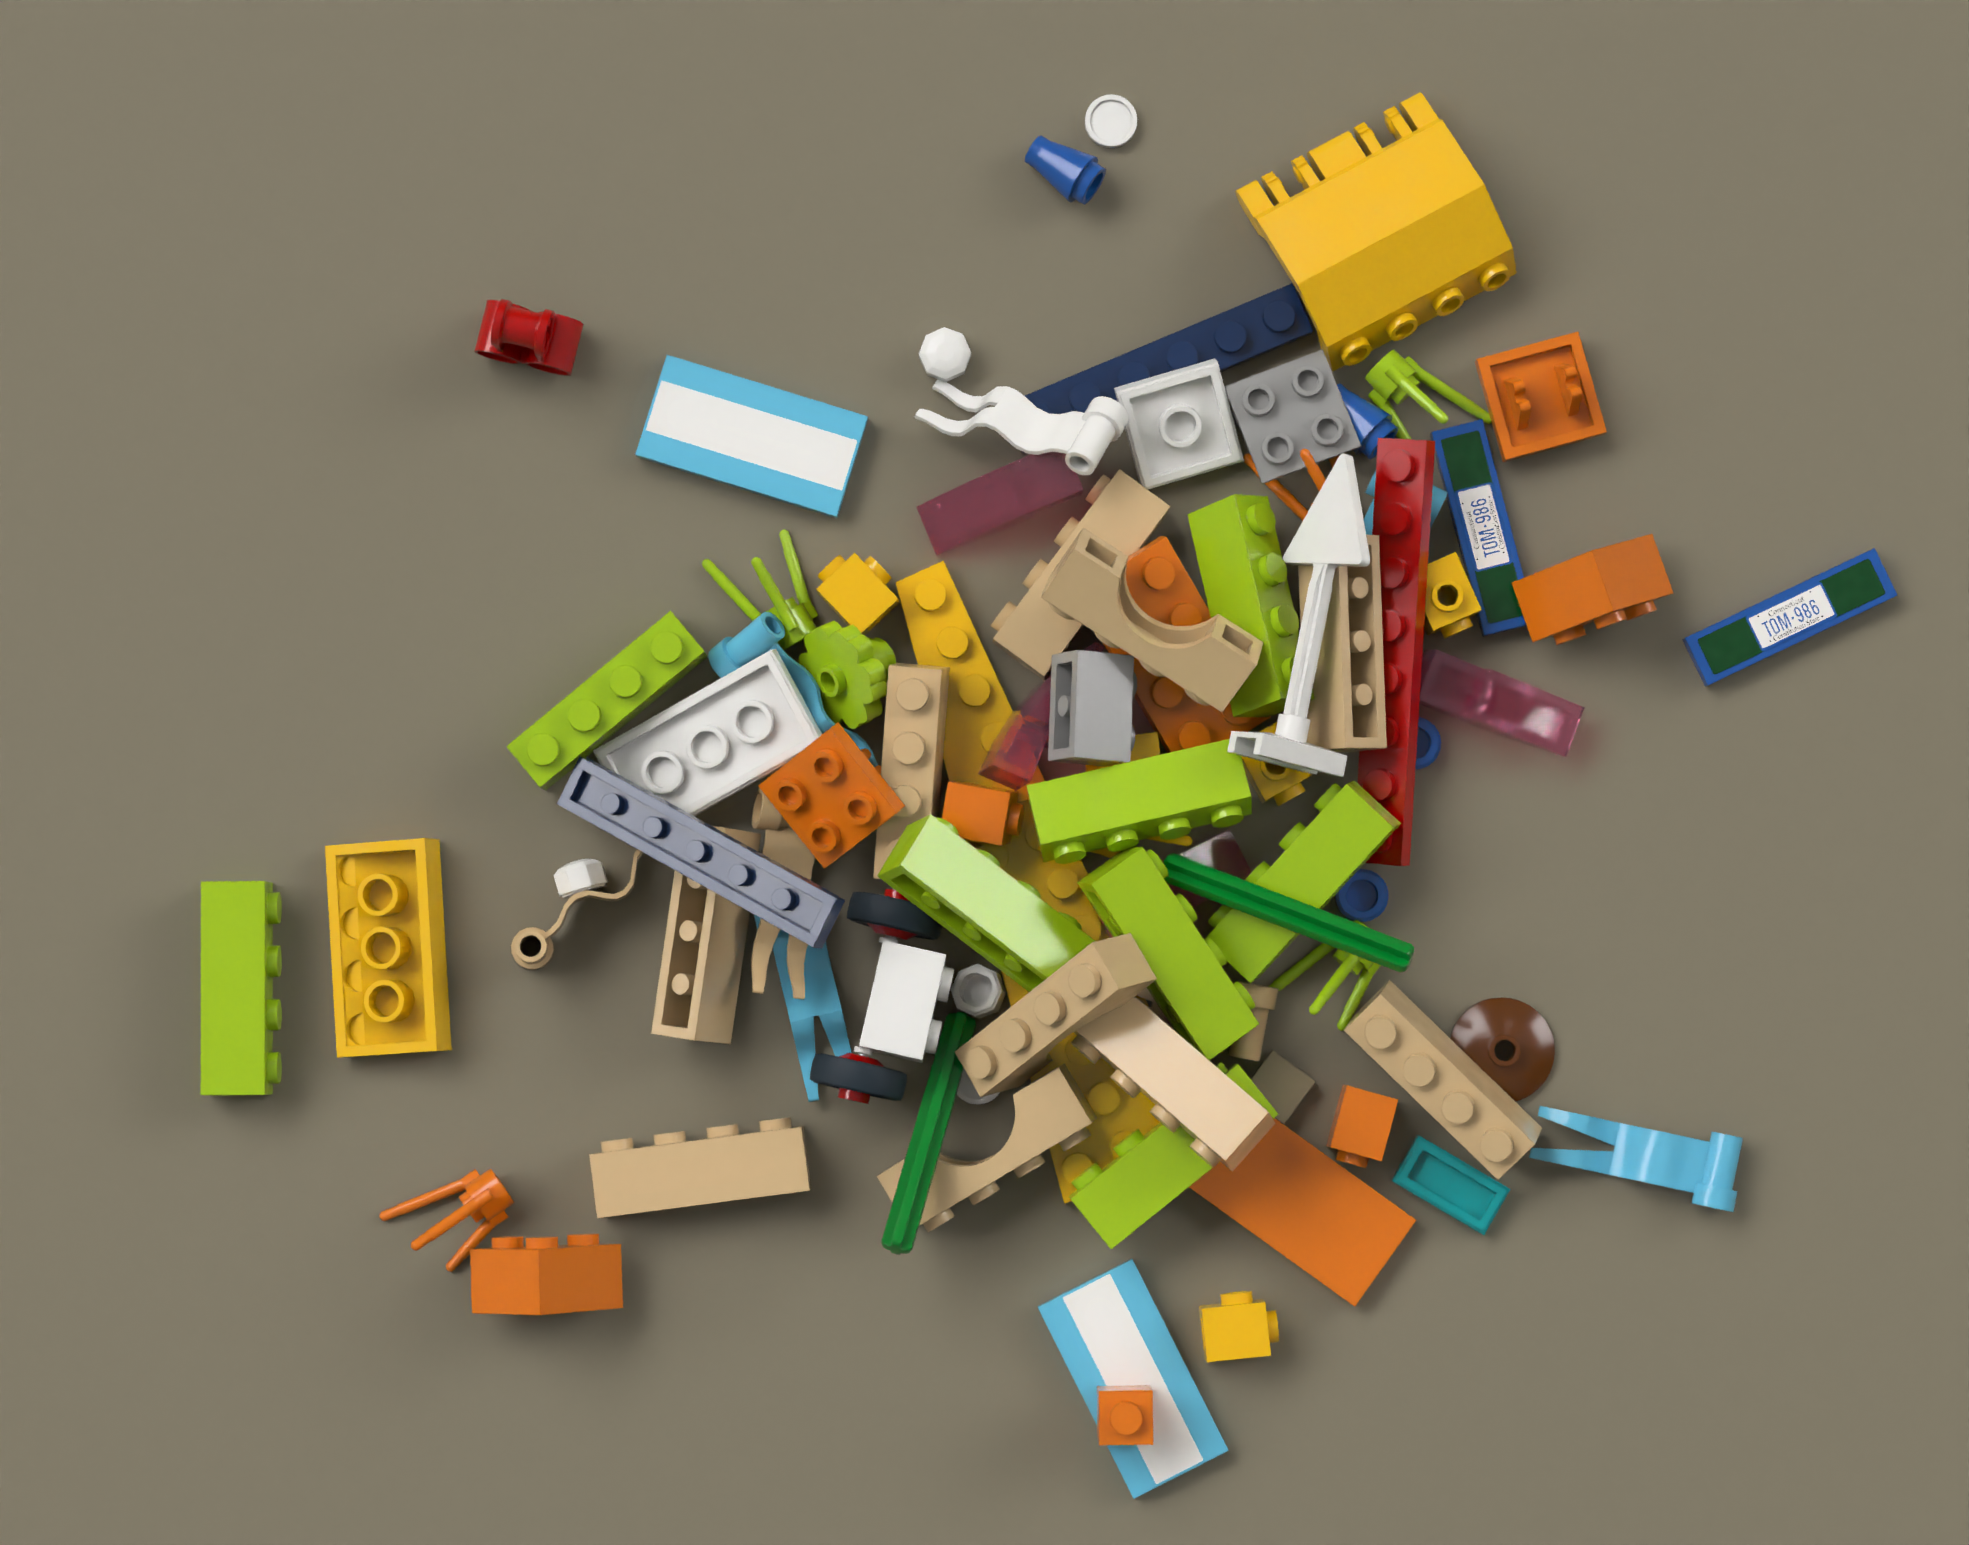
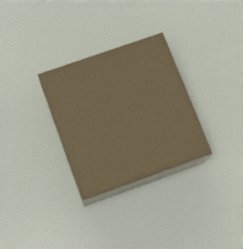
M1274 1050L1269 1052L1250 1078L1279 1115L1275 1118L1282 1124L1286 1123L1316 1082Z

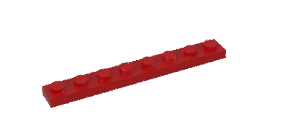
M1378 438L1372 535H1379L1387 748L1359 751L1357 783L1401 824L1366 861V863L1410 865L1435 441Z

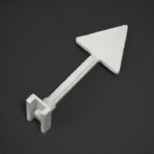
M1344 453L1340 454L1283 556L1285 563L1313 566L1284 713L1278 716L1275 734L1270 732L1231 731L1227 750L1229 753L1308 774L1317 775L1319 771L1339 777L1344 776L1347 755L1307 743L1306 741L1311 721L1307 719L1332 593L1335 569L1338 566L1367 567L1370 564L1353 456Z

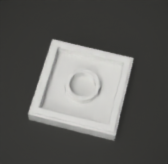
M1215 358L1114 388L1117 402L1123 405L1129 414V422L1125 427L1139 483L1146 489H1152L1244 461L1219 364Z

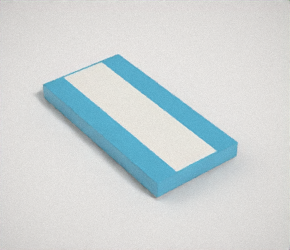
M666 355L635 455L645 460L838 518L868 422V416Z
M1133 1259L1037 1306L1096 1425L1097 1386L1150 1385L1153 1390V1445H1107L1133 1499L1229 1451Z

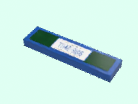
M1483 419L1433 431L1430 433L1431 441H1435V456L1444 490L1448 492L1446 499L1464 568L1482 609L1477 613L1482 637L1527 626L1512 586V582L1522 579L1524 576Z
M1875 548L1682 640L1706 687L1897 596V593Z

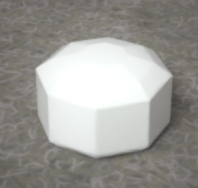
M945 327L926 335L919 352V358L926 374L944 382L965 374L971 357V350L964 335Z
M581 859L567 863L554 874L559 896L563 898L571 897L584 890L593 891L605 887L606 883H608L603 863L595 859Z
M980 964L960 970L951 987L956 1007L979 1019L998 1012L1007 994L1001 975Z

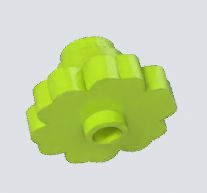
M836 621L819 626L813 632L805 635L804 644L807 652L800 654L799 664L805 667L820 688L823 708L828 717L835 723L845 722L849 728L856 729L880 716L883 711L880 699L887 695L889 665L896 663L894 652L889 644L881 638L872 639L866 637L854 625L842 628Z

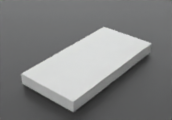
M772 649L593 750L602 766L687 813L696 816L775 772L820 737L822 733L777 649Z

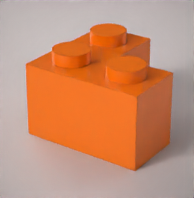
M1653 534L1591 550L1512 582L1532 642L1554 637L1556 645L1587 635L1583 625L1594 622L1596 629L1599 630L1624 620L1629 621L1657 611L1654 601L1673 594Z
M598 1233L567 1235V1245H558V1236L526 1238V1246H524V1236L492 1237V1247L470 1249L472 1313L549 1315L623 1308L621 1244L599 1243Z

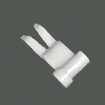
M936 380L932 387L933 390L943 394L955 405L968 412H980L971 419L963 421L947 419L925 409H919L914 416L915 419L923 421L950 436H963L975 427H988L999 433L1016 449L1027 454L1064 453L1066 454L1065 462L1067 466L1080 475H1090L1094 472L1110 442L1116 441L1121 436L1129 422V414L1124 406L1109 397L1100 396L1094 398L1085 413L1071 411L1063 414H1049L1037 408L1019 391L1008 386H998L984 396H971L941 380Z

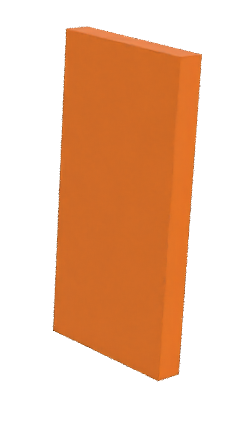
M1274 1118L1275 1125L1233 1172L1222 1162H1219L1214 1168L1189 1186V1188L1355 1307L1416 1222V1219Z

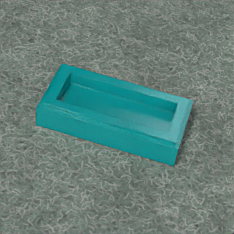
M1419 1135L1414 1139L1391 1179L1395 1184L1482 1235H1485L1511 1190Z

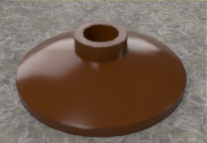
M1501 997L1476 1003L1460 1016L1450 1036V1039L1515 1102L1537 1091L1546 1081L1553 1066L1555 1045L1547 1022L1533 1007L1516 999ZM1501 1040H1507L1513 1046V1055L1506 1061L1499 1060L1494 1052L1495 1045Z

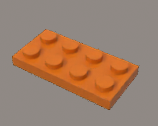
M1166 536L1158 537L1128 556L1126 567L1127 586L1135 603L1147 615L1157 621L1174 626H1191L1211 619L1208 607ZM1104 644L1108 653L1131 655L1121 648H1112ZM1134 657V672L1137 677V690L1134 697L1153 730L1158 732V738L1167 753L1230 739L1231 731L1248 732L1271 717H1233L1230 703L1223 712H1220L1211 705H1201L1192 700L1186 694L1183 687L1167 677H1158L1151 674Z

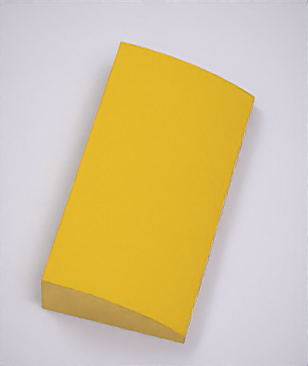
M418 838L325 846L337 1058L452 1050L440 839Z

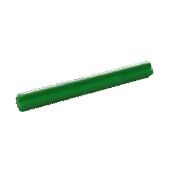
M1175 853L1167 855L1163 861L1168 871V876L1164 880L1168 884L1397 972H1405L1411 963L1414 946L1410 943Z
M964 1012L949 1013L945 1018L881 1243L883 1248L890 1250L891 1253L896 1255L901 1253L909 1254L913 1249L964 1070L955 1051L973 1038L975 1032V1019L967 1016V1013Z

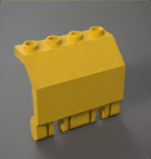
M1421 92L1399 103L1403 117L1395 106L1383 111L1385 124L1397 140L1390 145L1382 148L1372 129L1363 122L1353 127L1359 145L1353 135L1346 131L1308 151L1307 156L1314 171L1303 155L1292 160L1293 173L1297 181L1305 189L1302 192L1289 197L1281 180L1275 176L1273 171L1262 176L1261 180L1275 206H1273L1257 180L1235 190L1236 197L1253 227L1267 241L1299 292L1317 330L1321 350L1323 349L1332 372L1345 365L1352 366L1362 362L1370 355L1371 351L1391 340L1399 341L1405 339L1419 325L1438 315L1446 316L1455 312L1462 306L1464 301L1483 291H1493L1500 288L1511 276L1517 273L1512 244L1485 184L1443 120L1437 117Z

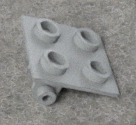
M1323 349L1224 386L1231 404L1230 410L1236 426L1239 425L1262 484L1307 468L1300 457L1302 449H1308L1317 464L1361 447Z

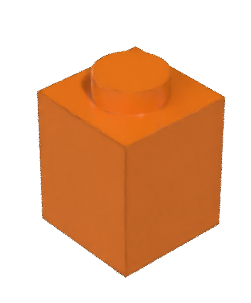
M958 780L950 781L947 784L942 819L954 825L962 839L1003 846L1011 843L1012 835L1019 836L1024 819V805L1017 804L1019 791Z
M1342 1085L1326 1144L1328 1147L1338 1149L1336 1160L1367 1168L1369 1158L1382 1161L1399 1099Z
M1150 1385L1097 1386V1435L1099 1445H1153V1390Z

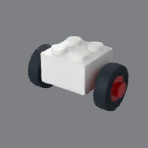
M885 889L884 895L853 892L848 906L847 919L871 927L876 934L885 937L879 938L882 948L859 1047L854 1046V1052H857L858 1055L846 1053L838 1057L822 1053L815 1054L810 1071V1080L814 1083L838 1088V1098L869 1104L870 1096L901 1101L905 1092L907 1074L886 1068L879 1060L870 1058L869 1055L872 1056V1052L923 1063L925 1052L936 1053L942 1021L933 1019L937 1000L946 1003L948 1001L954 969L945 967L946 954L898 944L896 939L908 940L912 937L928 940L938 939L942 930L941 924L907 898L892 889Z

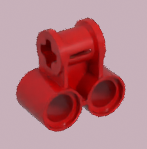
M487 300L474 352L500 362L522 363L551 374L571 376L584 324L581 321L556 314L548 309L537 313L525 307L512 304L509 300Z

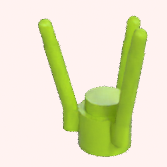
M1395 349L1387 353L1365 377V380L1374 388L1368 394V397L1380 409L1392 415L1391 422L1398 428L1396 434L1398 439L1412 438L1389 402L1390 399L1399 405L1410 396L1439 423L1446 424L1448 422V416L1418 388L1419 381L1469 414L1474 415L1478 419H1483L1484 423H1492L1487 411L1422 369L1410 356L1404 359Z
M783 529L780 531L779 537L799 605L794 597L784 600L773 578L759 557H754L751 560V564L774 605L773 608L766 612L774 614L784 626L785 636L777 643L783 650H786L804 640L805 635L817 628L812 619L819 615L810 601L790 534L787 530ZM710 559L702 561L703 568L751 621H754L761 615L756 607Z
M1354 920V921H1353V922H1355V923H1358V924H1360V925H1363V926L1367 927L1365 924L1361 923V922L1358 921V920ZM1324 943L1320 944L1274 980L1268 987L1279 989L1278 991H1281L1335 947ZM1337 949L1332 957L1340 966L1311 1004L1309 1012L1312 1015L1318 1014L1350 972L1356 976L1361 972L1337 1023L1338 1030L1344 1031L1353 1014H1355L1373 975L1381 965Z

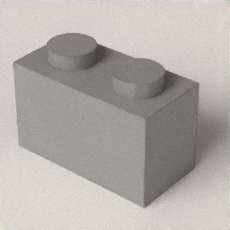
M1074 650L1052 655L1048 761L1102 767L1130 762L1131 751L1135 744V730L1132 725V702L1137 690L1134 656L1086 650Z

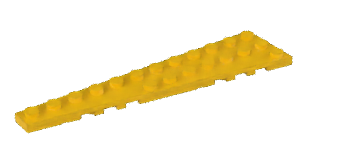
M944 561L895 582L917 664L950 667L943 753L949 782L958 780L1019 791L1017 804L1024 805V819L1019 836L1012 835L1010 844L999 846L966 839L965 841L975 849L984 850L993 855L999 861L1001 869L1017 881L1026 882L1037 889L1041 899L1057 912H1062L1075 918L1080 923L1081 930L1095 941L1112 938L1113 936L1077 883L1088 875L1082 860L1067 864H1059L1055 860L1043 862L1029 804L1027 785L1044 782L1045 780ZM1001 971L1009 1003L1012 1007L1029 992ZM1135 996L1143 1004L1149 1007L1146 999L1141 998L1139 996ZM1074 1032L1060 1041L1049 1052L1053 1061L1030 1078L1032 1083L1065 1063L1097 1116L1094 1122L1086 1126L1091 1136L1066 1151L1062 1150L1059 1143L1049 1148L1064 1204L1072 1201L1069 1196L1077 1190L1071 1183L1076 1177L1094 1163H1097L1101 1169L1105 1168L1118 1157L1113 1148L1137 1129L1144 1136L1160 1123L1150 1113V1110L1155 1106L1151 1100L1141 1092L1135 1098H1132L1111 1079L1110 1076L1116 1071L1103 1058H1100L1095 1064L1092 1063L1072 1045L1071 1042L1076 1037Z

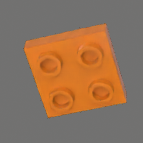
M1578 331L1476 359V369L1503 462L1599 437L1607 433Z
M839 722L758 785L824 869L905 807L881 776V766L877 765L874 767L868 760L871 757V752L866 748L860 750Z

